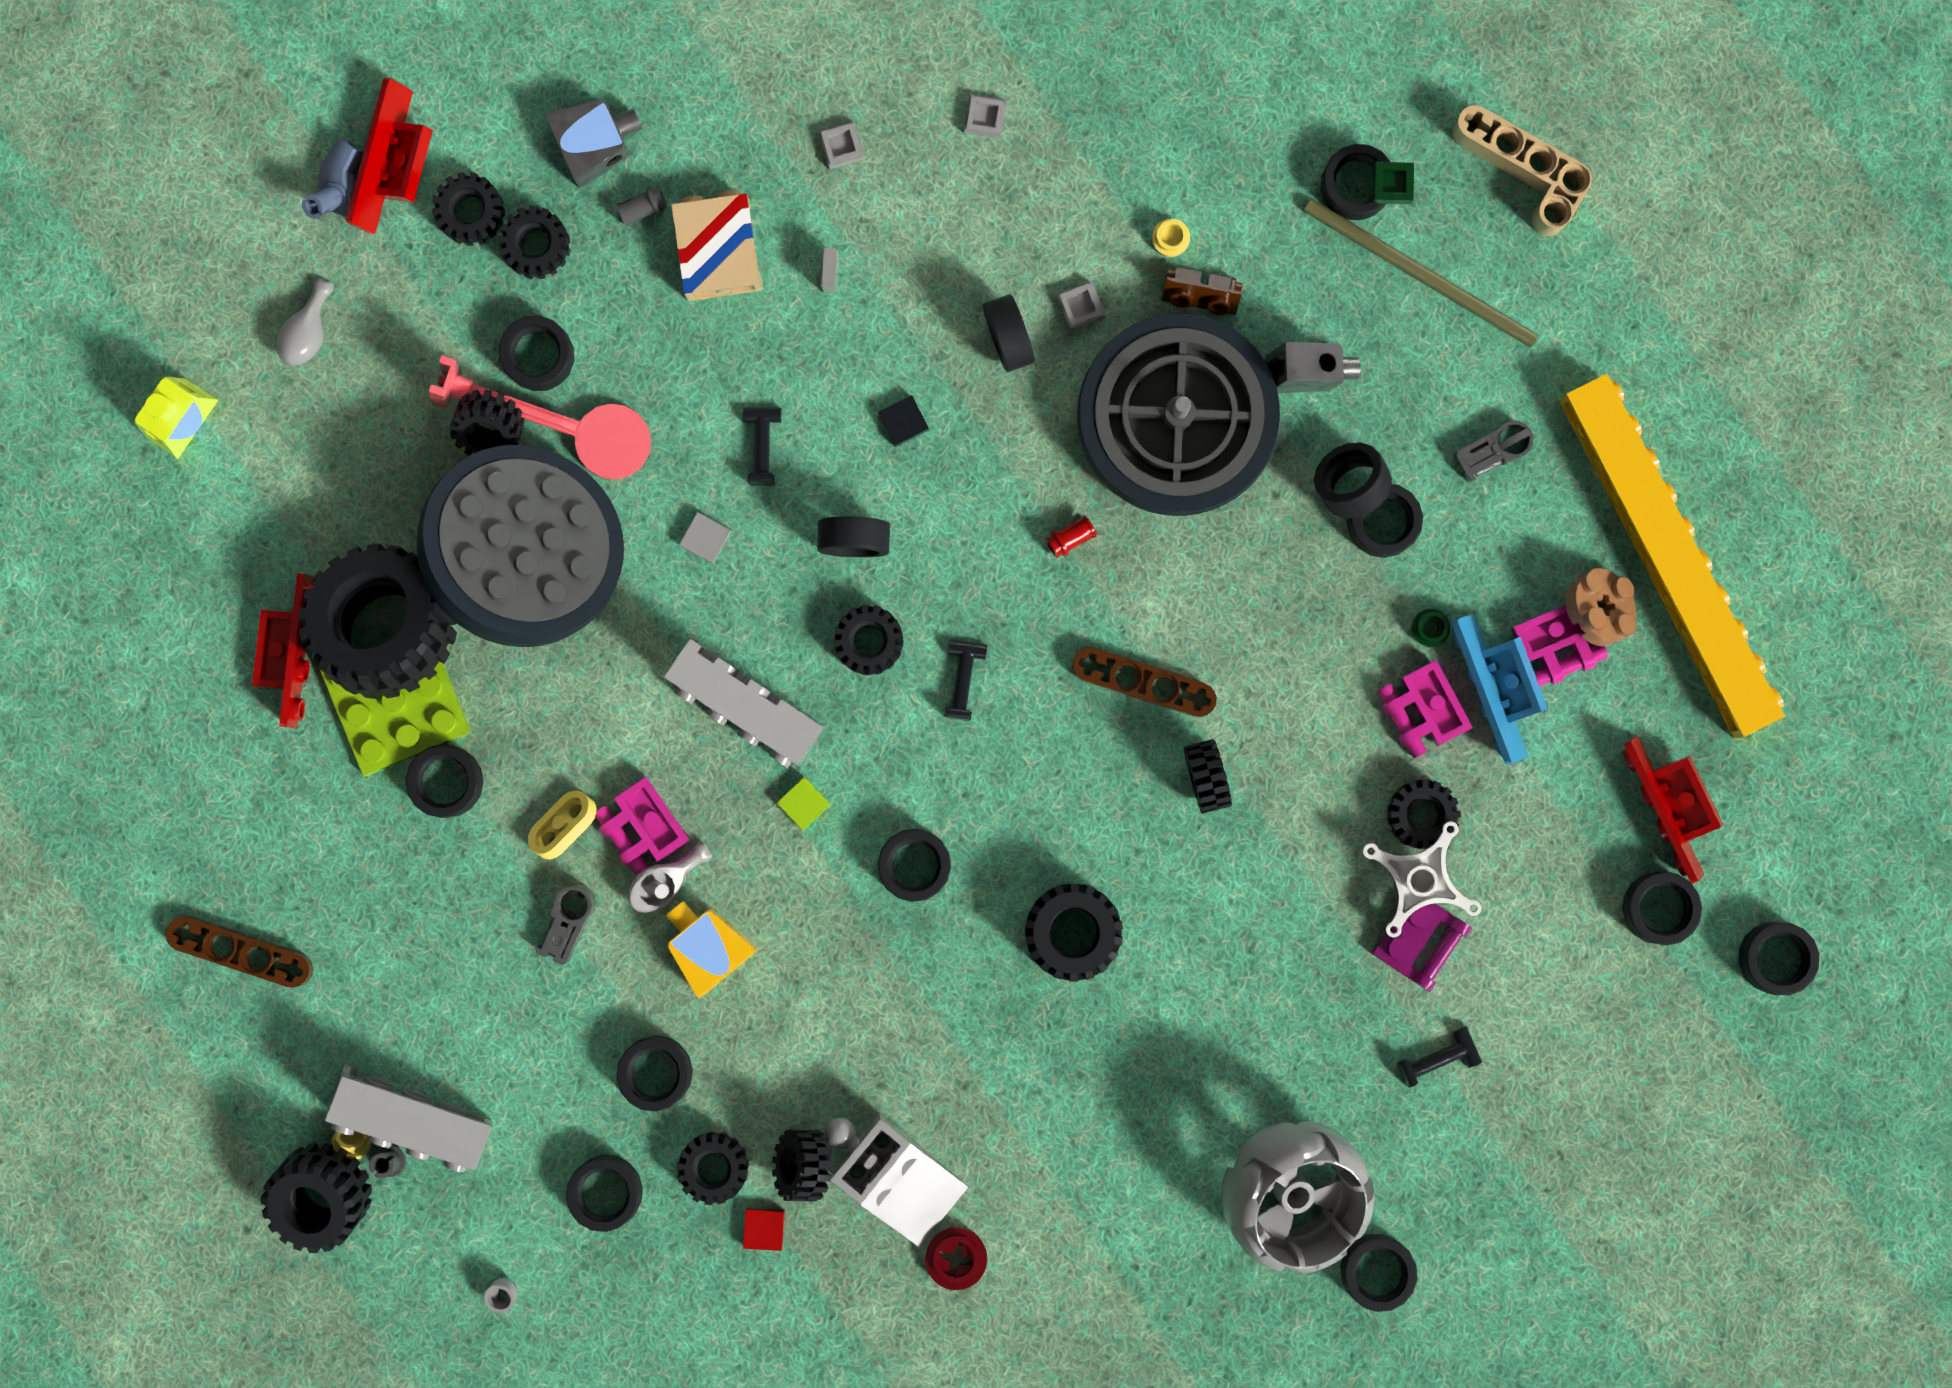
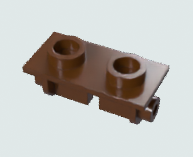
M1176 266V270L1168 268L1162 301L1171 302L1179 308L1191 306L1206 309L1215 315H1236L1243 283L1236 282V278L1209 274L1206 285L1200 283L1202 272Z

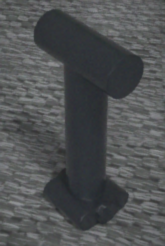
M743 407V423H755L754 473H749L748 484L751 486H774L775 475L769 473L770 423H782V408Z
M950 639L948 655L959 656L952 706L945 708L944 717L971 721L972 712L967 710L974 658L986 660L988 645Z
M1464 1026L1453 1031L1457 1041L1456 1044L1412 1063L1407 1061V1059L1399 1061L1397 1066L1405 1085L1409 1088L1418 1084L1417 1077L1463 1057L1468 1068L1481 1064V1057L1468 1027Z

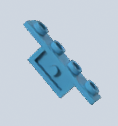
M1474 614L1452 621L1454 641L1464 655L1467 663V675L1477 689L1481 700V711L1485 719L1490 723L1495 736L1494 744L1498 754L1503 757L1506 765L1528 757L1516 720L1547 710L1548 707L1521 637L1488 649Z

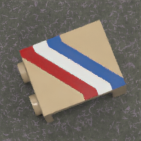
M727 190L718 193L717 198L703 200L702 196H688L680 199V203L671 204L684 294L688 301L763 290L750 215L751 205L747 193L740 194L738 190Z

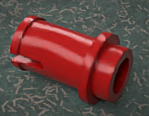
M1083 515L1080 519L1058 532L1053 529L1050 531L1051 536L1045 538L1056 558L1060 556L1066 558L1069 556L1068 552L1091 538H1095L1097 534L1087 516Z

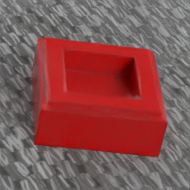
M746 1208L743 1249L782 1251L785 1210Z

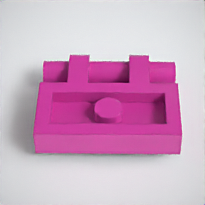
M1566 605L1511 628L1515 639L1521 637L1529 660L1533 661L1540 658L1543 663V669L1534 672L1539 686L1549 682L1552 685L1564 681V676L1580 669L1584 672L1596 667V662L1608 658L1604 646L1589 648L1587 641L1581 636L1585 632L1581 629L1579 623L1572 624ZM1572 644L1575 655L1558 662L1554 651Z
M1437 660L1400 678L1407 693L1397 697L1391 684L1377 691L1384 703L1381 707L1385 715L1391 716L1401 734L1397 736L1402 746L1408 747L1413 758L1427 752L1420 739L1421 737L1430 733L1436 746H1439L1473 728ZM1411 703L1414 704L1424 722L1416 727L1413 726L1404 710V707Z
M646 776L614 798L622 810L615 817L606 805L596 811L595 817L601 825L599 830L605 838L609 837L621 854L618 858L624 866L629 865L636 876L642 870L648 868L641 857L648 850H650L656 861L659 862L691 840ZM628 822L632 824L642 839L635 845L632 844L622 829Z

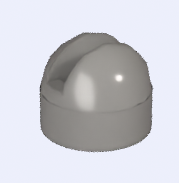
M498 1278L489 1284L484 1293L486 1306L496 1313L509 1311L517 1299V1286L510 1279ZM501 1289L506 1291L505 1300L499 1299Z

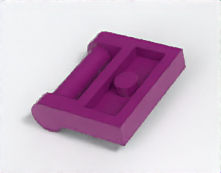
M1429 904L1419 908L1406 919L1401 927L1402 931L1399 936L1390 937L1385 931L1371 954L1424 990L1431 992L1436 984L1433 980L1461 937L1466 938L1472 927L1437 904ZM1441 922L1449 927V929L1420 972L1411 965ZM1392 926L1390 930L1392 932L1397 931V927Z

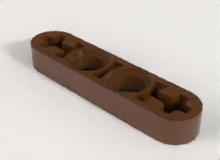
M1084 648L1073 659L1072 668L1074 674L1078 679L1089 684L1192 717L1200 718L1207 716L1216 706L1217 697L1215 691L1211 686L1197 680L1097 648ZM1089 654L1096 656L1095 663L1105 667L1107 666V659L1115 661L1109 672V683L1101 681L1104 675L1103 672L1093 670L1090 676L1083 674L1084 667L1079 665V660H1086ZM1122 666L1133 668L1137 674L1136 683L1128 688L1118 685L1115 680L1117 669ZM1157 678L1170 680L1173 685L1172 695L1167 699L1155 697L1151 690L1154 680ZM1180 682L1188 685L1184 691L1186 693L1195 695L1199 689L1205 691L1204 698L1210 700L1209 705L1201 706L1200 710L1196 711L1193 709L1194 703L1184 698L1181 700L1182 706L1175 705L1174 701L1180 693Z
M182 916L175 918L166 928L167 942L177 951L285 987L294 988L302 986L310 980L313 974L311 960L300 952L195 917ZM188 923L191 933L205 935V928L209 932L203 939V943L190 939L185 940L184 944H182V936L176 934L177 929L185 927ZM218 935H225L231 940V951L224 957L218 956L213 951V941ZM201 943L202 951L198 950V947L201 945ZM255 947L265 949L268 955V962L261 969L254 968L248 959L250 951ZM277 952L282 954L278 962L293 964L295 960H298V968L303 970V975L295 976L293 980H290V972L281 968L275 969V975L270 974L277 961Z

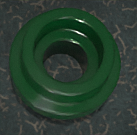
M1423 610L1413 619L1411 626L1412 635L1422 646H1439L1449 637L1450 622L1447 616L1439 610ZM1427 621H1432L1437 625L1435 635L1425 633L1424 624Z

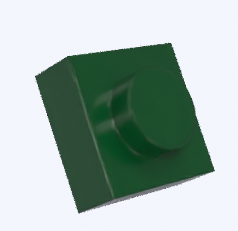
M1375 162L1373 166V203L1412 204L1414 199V163Z

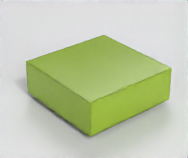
M805 776L777 802L803 831L831 805Z

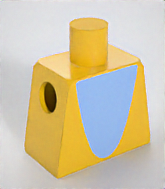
M683 901L666 915L680 932L667 944L668 948L698 999L759 950L713 909L707 910L698 918Z

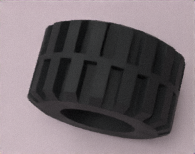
M1068 883L1051 888L1034 902L1028 913L1025 926L1028 950L1038 966L1054 978L1069 980L1070 982L1095 978V975L1107 970L1110 963L1115 961L1118 956V950L1123 940V926L1118 915L1119 912L1106 895L1090 886ZM1068 909H1079L1091 916L1096 925V939L1089 950L1079 955H1068L1059 951L1051 939L1050 930L1054 919L1061 912Z
M317 1143L308 1144L305 1149L301 1146L289 1155L266 1181L263 1187L265 1192L261 1195V1204L266 1205L262 1210L264 1219H270L271 1223L268 1227L271 1232L277 1231L281 1235L280 1241L284 1244L288 1241L293 1243V1249L298 1251L306 1247L309 1253H318L321 1248L324 1252H327L336 1245L340 1246L366 1215V1211L370 1208L372 1201L368 1198L372 1194V1185L365 1183L369 1175L366 1170L361 1171L358 1168L361 1162L356 1157L350 1160L345 1157L348 1151L340 1148L336 1152L333 1150V1145L324 1143L321 1148H319ZM304 1187L319 1192L326 1199L330 1208L314 1203L306 1194Z

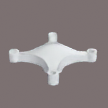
M1445 822L1442 827L1443 831L1435 843L1416 854H1389L1380 850L1372 842L1364 846L1363 853L1365 857L1375 859L1383 864L1392 874L1398 888V908L1392 921L1386 925V932L1390 937L1399 936L1402 931L1401 927L1406 919L1419 908L1429 904H1453L1463 908L1471 916H1477L1481 912L1480 903L1475 899H1469L1462 895L1454 887L1447 874V848L1451 839L1459 831L1455 822ZM1453 826L1454 830L1452 832H1448L1447 827ZM1368 848H1374L1375 852L1369 854L1367 852ZM1476 905L1477 908L1476 910L1472 911L1470 910V906ZM1396 926L1397 931L1392 932L1390 928Z

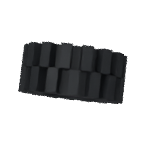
M464 172L457 173V179L449 176L445 179L448 182L445 187L441 184L438 186L439 196L433 195L432 202L435 208H432V213L436 218L435 222L456 243L461 244L463 242L467 246H473L474 242L479 244L486 243L485 239L489 236L493 238L496 235L495 230L497 227L501 228L503 224L501 219L502 216H505V209L503 208L504 202L502 197L485 177L480 178L476 173L470 172V176H466ZM467 196L477 197L483 204V212L480 218L472 223L461 222L455 215L457 203Z
M530 206L529 211H525L523 207L517 209L519 214L515 217L510 214L507 217L509 223L501 225L500 231L502 236H498L501 255L517 274H522L526 278L533 279V277H538L539 279L546 278L545 275L549 273L553 276L558 272L556 269L559 266L563 267L565 265V257L570 254L569 243L571 242L566 228L555 214H551L548 209L542 208V210H539L537 206ZM531 230H541L549 238L547 250L537 257L527 256L521 249L523 236Z
M479 390L472 391L471 396L467 393L462 397V400L458 401L449 428L451 430L450 437L451 439H456L455 445L458 449L466 447L464 453L468 456L472 452L476 453L496 446L518 445L525 423L524 418L521 417L522 410L520 408L514 409L516 403L512 399L507 402L503 401L505 395L499 392L496 398L492 396L491 390H485L483 396H481ZM476 422L491 424L498 430L484 428Z
M861 605L860 608H853L849 610L846 616H842L838 627L835 628L834 647L839 659L846 667L855 673L870 676L872 674H881L883 671L894 666V663L901 655L904 640L898 621L889 611H885L875 605L874 607ZM874 626L882 632L884 643L879 652L873 655H864L857 651L854 645V637L860 628Z
M1210 739L1184 746L1185 760L1200 812L1203 814L1232 806L1226 772L1224 771L1222 758H1220V752L1215 740Z
M1417 780L1404 784L1391 797L1392 801L1387 808V812H1389L1387 821L1388 825H1391V832L1401 840V843L1416 849H1427L1439 838L1445 822L1453 821L1457 824V819L1461 818L1460 811H1457L1456 806L1459 803L1457 798L1452 797V791L1448 787L1444 788L1441 786L1442 783L1437 781ZM1420 799L1430 801L1437 809L1435 824L1426 830L1416 828L1409 819L1410 807ZM1453 826L1447 827L1448 832H1452L1454 830Z
M790 1129L784 1131V1135H780L778 1138L780 1144L775 1145L774 1150L777 1152V1156H773L772 1163L776 1164V1169L772 1170V1176L777 1177L774 1186L775 1189H779L778 1195L783 1197V1200L817 1201L821 1200L823 1193L827 1192L829 1187L826 1181L831 1182L832 1175L828 1171L829 1168H833V1161H829L832 1151L831 1148H826L829 1141L827 1137H823V1132L818 1130Z
M708 1132L695 1137L682 1150L680 1160L677 1163V1170H679L677 1178L679 1183L682 1182L684 1186L682 1190L685 1194L689 1193L693 1196L692 1200L696 1202L703 1201L705 1202L704 1205H712L713 1203H718L719 1205L725 1203L728 1199H732L741 1190L748 1177L749 1160L746 1158L744 1147L742 1148L738 1144L739 1141L737 1139H732L723 1132ZM709 1153L721 1155L728 1164L727 1176L717 1183L704 1180L699 1173L700 1159Z

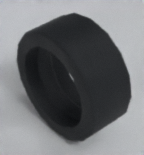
M1353 144L1341 148L1331 156L1321 176L1320 190L1324 202L1332 211L1345 219L1360 221L1373 217L1386 204L1373 203V199L1363 204H1352L1344 200L1339 195L1335 185L1339 169L1346 163L1353 161H1362L1372 167L1375 162L1391 161L1381 150L1371 145Z
M1008 294L983 303L984 316L1005 371L1011 372L1033 364L1035 357L1032 345L1013 296Z
M525 316L513 322L503 333L499 343V361L505 373L520 387L531 391H548L560 385L569 376L574 364V347L568 334L555 321L543 316ZM531 332H543L550 335L556 341L559 348V358L556 365L550 372L543 375L532 376L524 373L515 361L517 343L523 336Z
M1357 442L1347 443L1334 448L1324 456L1316 468L1313 481L1317 494L1334 515L1342 518H1358L1371 513L1384 502L1390 493L1392 477L1381 454L1373 446ZM1357 467L1373 468L1368 481L1358 490L1347 494L1333 493L1335 484L1346 472Z
M1391 484L1390 493L1386 497V499H1392L1399 503L1407 516L1406 530L1396 541L1382 543L1370 538L1364 530L1363 516L1347 519L1350 538L1360 550L1370 556L1387 558L1399 555L1415 543L1422 531L1423 514L1420 503L1412 492L1400 485Z
M839 516L823 518L818 521L817 551L822 554L864 558L881 557L889 554L890 523L885 520L868 517Z
M448 745L432 746L417 754L409 765L406 776L407 793L415 807L427 815L439 818L460 816L473 808L481 796L484 783L482 770L476 759L464 749ZM441 759L456 761L463 767L467 775L466 791L460 799L450 804L434 802L427 796L423 788L424 772L430 764Z
M917 828L902 830L890 837L881 849L878 859L879 877L885 888L899 899L910 902L927 900L939 893L947 883L951 870L950 854L943 841L933 833ZM918 842L925 844L932 849L937 858L938 867L936 874L931 882L923 887L911 888L904 886L893 874L892 860L894 854L907 843Z
M1653 872L1644 874L1631 883L1624 894L1622 911L1626 925L1635 936L1647 943L1668 946L1681 943L1694 933L1701 920L1702 904L1699 893L1687 879L1679 874ZM1660 885L1671 887L1677 891L1684 904V914L1680 923L1673 929L1663 932L1653 930L1647 926L1641 918L1639 910L1640 901L1645 892L1652 887Z
M1766 922L1755 926L1744 937L1739 948V965L1744 978L1754 988L1767 994L1790 996L1803 991L1814 981L1819 969L1820 953L1815 940L1805 929L1792 923ZM1775 935L1791 939L1798 946L1801 953V965L1797 973L1784 981H1773L1765 977L1757 964V952L1760 945L1767 938Z
M651 1036L638 1040L625 1050L618 1062L616 1078L620 1092L630 1104L641 1110L656 1112L670 1108L685 1096L691 1085L693 1068L690 1057L681 1044L668 1037ZM652 1050L668 1054L676 1063L678 1071L677 1081L673 1088L660 1096H648L641 1092L634 1084L632 1077L633 1065L637 1058L643 1053Z
M601 1155L589 1159L574 1171L567 1184L566 1201L570 1213L580 1225L591 1231L608 1232L622 1227L635 1215L642 1202L643 1186L638 1172L629 1162L618 1156ZM601 1170L613 1171L620 1175L628 1191L627 1201L623 1208L616 1214L609 1216H600L591 1212L584 1204L582 1197L583 1185L586 1179L594 1172Z
M1369 1234L1355 1240L1347 1249V1255L1343 1257L1340 1266L1341 1279L1348 1294L1363 1308L1375 1312L1392 1311L1405 1304L1414 1293L1418 1280L1417 1266L1410 1251L1395 1238L1384 1234ZM1382 1249L1391 1252L1397 1257L1401 1265L1402 1275L1399 1284L1393 1291L1385 1295L1367 1293L1360 1287L1356 1278L1358 1261L1371 1250Z

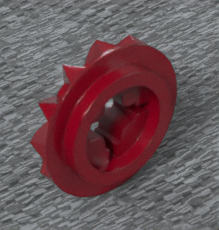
M948 1227L935 1234L930 1241L925 1255L926 1268L931 1278L941 1287L949 1290L967 1289L976 1284L983 1276L987 1266V1250L980 1237L966 1227ZM959 1242L963 1243L961 1247L963 1249L962 1256L968 1258V1261L973 1262V1264L967 1262L966 1264L959 1263L954 1273L950 1274V1260L945 1258V1255H941L940 1252L953 1253L955 1248L958 1247Z

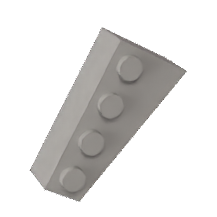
M692 639L688 640L664 676L665 679L677 686L673 691L676 695L690 704H693L696 699L708 706L705 714L723 726L728 720L740 727L737 733L738 736L755 747L761 741L772 748L769 756L787 768L791 762L797 766L801 765L825 729L719 657L704 649Z

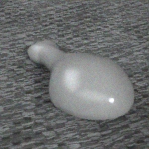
M321 278L315 279L312 283L313 292L307 304L300 311L290 316L280 327L276 348L280 359L284 363L291 366L304 364L311 360L321 348L324 333L320 319V310L325 299L333 292L334 285L330 281H325Z
M699 842L689 854L674 863L653 865L642 870L629 887L627 895L629 905L634 910L643 913L658 911L668 906L677 897L686 874L698 864L708 862L713 856L712 852L704 842Z

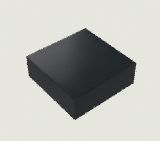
M912 395L878 412L895 447L929 431V427Z

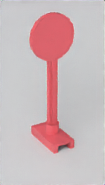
M441 355L439 361L442 375L447 377L439 376L437 384L443 386V388L431 384L429 394L432 404L447 408L452 397L462 400L465 394L468 393L471 396L472 391L479 390L481 396H483L484 391L489 389L473 384L474 380L459 376L457 360ZM492 391V396L497 398L498 392ZM504 396L503 401L507 402L512 399L516 403L514 409L520 408L523 412L521 417L525 420L573 436L575 438L578 459L588 471L600 478L617 480L629 477L643 466L649 456L651 437L648 426L637 412L627 406L617 404L598 406L584 415L581 421H577L518 399Z

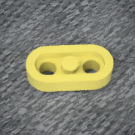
M577 790L563 795L531 828L528 834L529 848L543 859H553L561 855L593 822L596 815L594 801L583 792ZM555 837V839L549 844L551 838Z

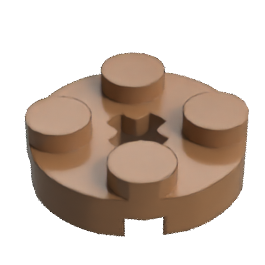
M1602 568L1587 571L1578 576L1576 582L1570 584L1566 594L1567 613L1573 625L1579 623L1581 629L1585 632L1581 636L1586 641L1597 646H1609L1635 633L1637 625L1635 622L1636 606L1633 599L1634 586L1628 578H1619L1612 571ZM1598 601H1601V603L1603 604L1605 608V613L1601 607H1598Z

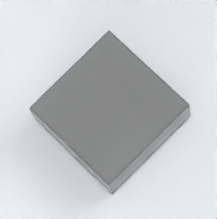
M970 94L964 134L1001 139L1007 100Z
M855 121L818 131L829 169L866 159Z
M824 248L822 250L820 286L824 293L837 294L839 266L837 248Z
M1092 281L1056 294L1070 331L1106 316Z
M697 512L679 546L714 565L732 531Z

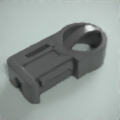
M1512 420L1504 423L1497 430L1459 449L1454 454V460L1458 466L1462 467V474L1468 482H1473L1476 480L1474 475L1478 477L1500 464L1505 465L1512 460L1522 458L1530 451L1534 437L1531 429L1521 421ZM1518 428L1521 430L1506 440L1499 441L1500 434L1505 429ZM1526 438V445L1520 453L1510 454L1504 450Z
M577 883L571 884L559 891L550 916L553 918L542 941L543 946L539 944L535 948L537 954L543 957L551 956L554 958L553 961L559 964H565L571 959L587 921L595 910L596 900L591 889ZM569 890H577L578 897L583 899L586 897L587 910L584 915L578 918L575 917L577 913L570 910L567 914L563 909L562 899Z

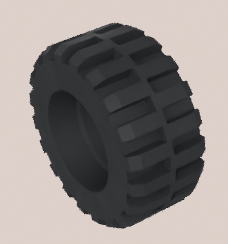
M369 544L366 551H362L359 546L347 550L348 556L342 559L336 556L328 562L330 567L324 573L319 570L312 580L315 582L313 588L306 589L302 598L306 603V608H300L298 622L304 626L299 631L301 642L307 647L306 653L311 661L336 684H339L344 690L354 695L360 693L365 698L377 699L381 692L388 699L399 697L400 690L404 688L410 693L420 688L418 683L425 677L430 680L438 673L434 668L439 662L445 664L450 655L446 648L448 644L453 645L455 643L457 632L451 625H456L457 623L440 608L430 594L423 580L417 555L414 553H407L403 548L394 545L388 546L386 550L382 544ZM388 595L406 597L407 613L399 631L390 640L373 648H352V625L359 612L367 604L377 598Z

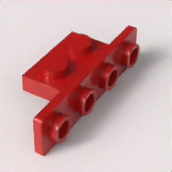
M384 78L382 81L346 216L348 224L370 234L376 233L384 199L414 203L433 132L432 129L425 125L405 123L413 91L392 78Z
M297 573L292 612L261 609L252 686L283 689L279 726L297 729L298 721H302L304 717L305 700L301 698L302 683L307 682L310 671L309 661L305 660L307 647L301 642L299 635L300 629L304 627L298 622L300 608H306V603L302 600L306 589H312L315 585L312 576Z
M1635 736L1624 743L1626 748L1623 751L1625 762L1632 772L1637 771L1643 783L1640 786L1642 797L1649 807L1654 806L1660 818L1657 821L1658 830L1666 842L1671 841L1677 855H1674V862L1679 873L1683 877L1688 876L1691 884L1696 883L1704 876V872L1689 840L1719 829L1724 824L1690 755L1654 770L1638 736Z

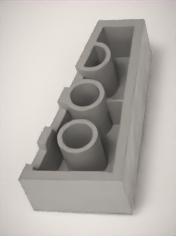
M343 1064L326 1110L325 1121L332 1123L330 1126L332 1130L345 1135H353L354 1131L368 1135L369 1142L381 1147L390 1148L392 1143L407 1148L406 1154L421 1160H428L429 1156L444 1160L443 1166L457 1172H465L466 1168L476 1171L493 1127L490 1119L440 1101L438 1107L431 1105L432 1098L412 1089H403L400 1094L394 1091L395 1086L389 1083L388 1080L375 1075L372 1077L366 1076L365 1080L353 1076L356 1068Z

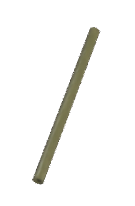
M1311 198L1304 209L1305 213L1531 348L1539 335L1316 200Z

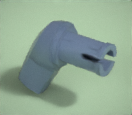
M339 137L320 164L318 175L319 191L306 195L304 197L306 200H302V208L308 217L317 219L331 211L341 214L348 210L357 178L356 173L364 152L351 141Z

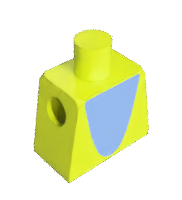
M165 376L147 398L144 406L135 417L134 423L148 440L178 459L218 399L188 379Z

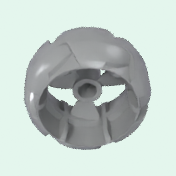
M1303 1121L1296 1126L1292 1123L1281 1122L1253 1135L1240 1148L1234 1167H1227L1221 1188L1223 1214L1232 1235L1253 1260L1277 1272H1282L1286 1268L1300 1274L1311 1273L1336 1263L1347 1255V1249L1353 1242L1363 1236L1369 1226L1374 1210V1188L1364 1159L1340 1133L1312 1121ZM1324 1163H1330L1337 1173L1336 1181L1316 1190L1313 1189L1298 1170V1167L1306 1164L1321 1166ZM1267 1192H1272L1280 1203L1258 1215ZM1313 1203L1320 1206L1322 1211L1314 1219L1302 1226L1291 1228L1293 1214L1306 1211Z

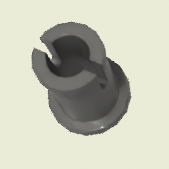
M648 186L646 187V192L616 204L626 227L656 212L658 215H661L662 210L668 207L658 186L653 189Z
M391 1145L390 1148L383 1147L371 1158L369 1170L371 1173L375 1170L377 1171L374 1175L376 1178L396 1176L405 1167V1154L396 1146ZM390 1157L391 1160L389 1161V1168H388V1167L384 1164V1158L387 1159V1158Z

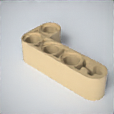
M1478 105L1469 106L1460 113L1454 122L1452 136L1458 145L1544 193L1533 212L1532 225L1539 234L1544 236H1554L1560 233L1571 221L1591 186L1592 174L1589 168L1484 107ZM1470 121L1477 124L1473 133L1467 130ZM1489 130L1492 131L1493 134L1488 139V141L1485 142L1483 139L1487 135V132ZM1500 139L1508 141L1512 146L1513 152H1502L1497 147L1496 141ZM1530 159H1540L1545 165V171H1535L1530 165ZM1563 177H1571L1576 180L1578 190L1572 191L1567 189L1563 183ZM1544 209L1555 210L1560 217V222H1549L1544 215Z

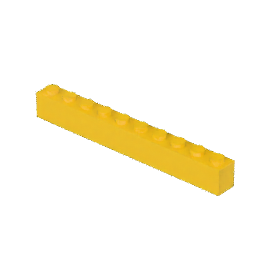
M1605 374L1565 394L1559 399V402L1733 738L1745 737L1785 717L1781 709L1784 706L1783 700L1779 692L1774 687L1769 686L1763 674L1766 672L1762 659L1757 653H1752L1745 639L1748 638V633L1745 626L1738 618L1733 617L1728 607L1730 604L1728 593L1721 584H1716L1710 572L1712 570V563L1708 555L1703 550L1699 551L1693 539L1695 532L1691 522L1686 516H1681L1675 505L1677 497L1674 489L1668 482H1663L1657 470L1659 468V461L1655 453L1650 448L1646 449L1640 437L1642 430L1638 420L1633 414H1628L1622 402L1624 394L1621 387L1615 380L1611 381L1608 374Z

